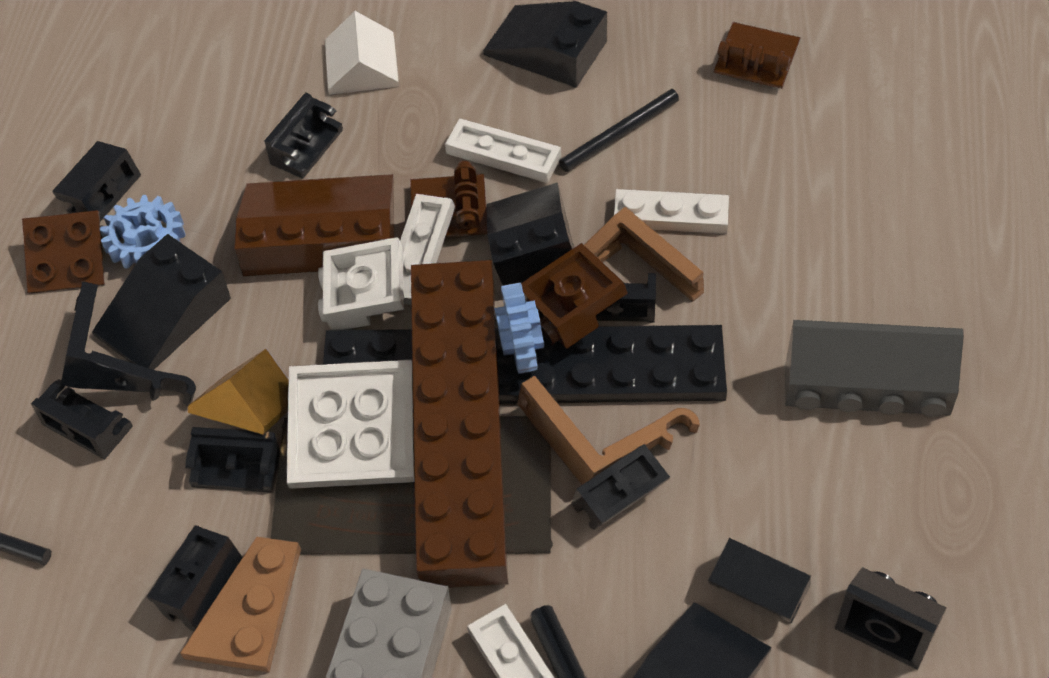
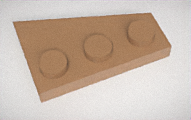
M263 537L255 538L180 654L183 659L270 672L301 552L298 542Z

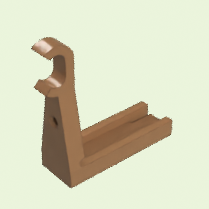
M626 207L616 213L584 244L599 260L604 262L622 249L621 243H624L692 302L704 293L703 271Z
M536 376L521 384L519 400L517 402V405L582 485L643 444L649 450L658 444L670 450L673 443V435L669 434L666 429L676 423L685 424L689 432L697 433L700 426L699 419L693 411L687 408H676L648 426L602 450L603 456H601Z

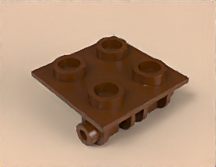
M733 22L725 42L721 41L717 54L720 56L713 73L783 89L801 37Z
M469 161L459 162L454 169V176L410 179L411 208L416 194L452 199L455 209L445 238L487 235L484 174H476L475 167Z
M98 210L22 219L27 293L81 288L82 282L98 284V286L105 285L101 243L103 237L100 233V227L104 225H100Z

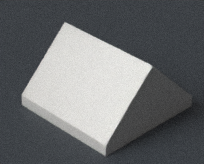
M354 11L325 39L329 95L399 87L393 31Z

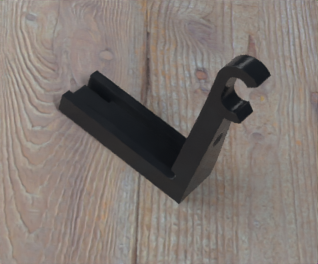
M82 282L80 293L76 299L74 310L76 312L66 353L61 386L79 389L150 392L152 401L159 398L161 390H170L184 394L183 403L188 407L193 402L196 385L189 377L152 370L93 350L92 353L85 352L98 284Z

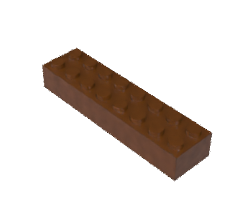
M492 260L411 265L417 575L420 581L448 586V588L508 584Z

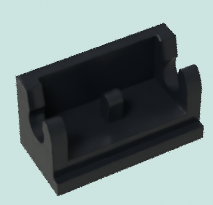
M305 92L264 140L270 165L304 179L343 131L342 123L327 117H332L336 113V109Z
M97 141L52 192L57 199L72 204L66 210L68 213L98 210L101 222L104 216L110 212L141 176V173L127 149Z
M648 273L647 283H624L628 294L595 315L597 321L655 322L656 273Z
M60 379L54 381L39 399L35 398L31 403L42 425L105 460L133 427L131 421L125 417L122 418L123 414L117 410L110 412L77 394L70 387L63 390L65 386H61Z
M192 427L191 440L186 457V469H191L189 478L191 487L273 493L281 455L275 433L266 432L263 435L249 430Z
M643 444L578 487L571 505L577 513L582 510L586 511L591 520L589 527L595 530L668 481L670 476L648 447Z
M194 525L147 595V598L170 621L174 622L178 617L189 630L195 631L243 557L228 536Z
M729 538L710 575L708 583L717 588L727 590L792 623L810 588L811 575Z

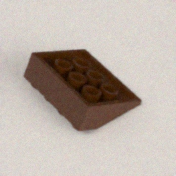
M393 174L247 183L236 218L235 252L242 275L259 276L318 272V269L323 267V251L395 238Z

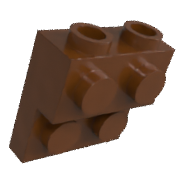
M582 243L521 283L525 302L535 300L541 322V331L551 345L559 341L566 349L599 327L595 315L628 294L624 282Z

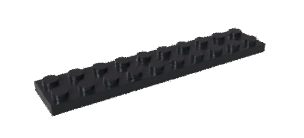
M722 325L599 326L567 349L559 341L551 345L542 333L544 348L535 350L537 370L519 374L514 355H503L498 328H496L500 404H516L519 400L521 384L533 376H536L557 403L726 401L727 385ZM412 329L326 330L323 365L412 360L413 362Z

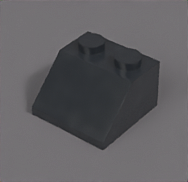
M862 567L846 590L835 629L918 670L947 607L938 604L927 593L913 592L895 583L885 573L879 571L872 572Z

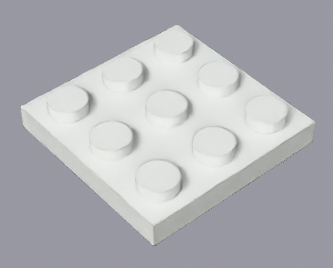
M412 360L289 366L287 484L290 489L415 482Z

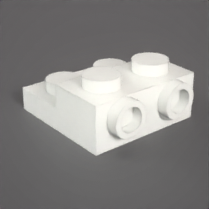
M398 237L323 251V267L318 269L323 299L318 300V311L322 322H327L331 330H346L370 325L371 315L404 310L402 245Z

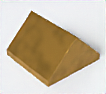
M264 349L227 373L189 404L188 413L264 435L288 412L289 380L267 349Z

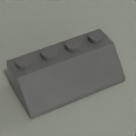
M793 320L785 362V406H794L804 410L830 408L839 409L844 412H855L858 410L881 411L889 415L898 413H918L928 417L951 415L959 393L964 339L963 328Z

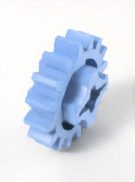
M142 195L140 202L137 203L131 197L127 198L128 206L123 208L115 205L114 210L116 214L114 216L105 215L104 220L107 226L100 227V233L103 237L101 242L106 253H109L114 263L121 260L125 269H128L133 263H137L139 258L165 235L169 234L179 242V239L184 238L186 235L180 212L175 210L172 202L164 205L160 196H157L153 202H149L147 195ZM162 221L166 223V228L162 226ZM120 237H123L125 241L123 244L119 241Z
M521 283L501 286L504 306L494 308L503 355H514L518 374L535 371L538 368L535 350L544 348L540 318L535 300L525 302Z

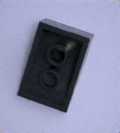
M577 1L515 5L483 49V55L577 88L607 42V11Z
M558 182L486 204L487 236L492 261L503 286L524 282L574 248Z
M167 234L139 258L93 329V335L130 363L154 370L231 299L223 272Z
M694 602L649 653L633 678H754L771 652L772 647Z

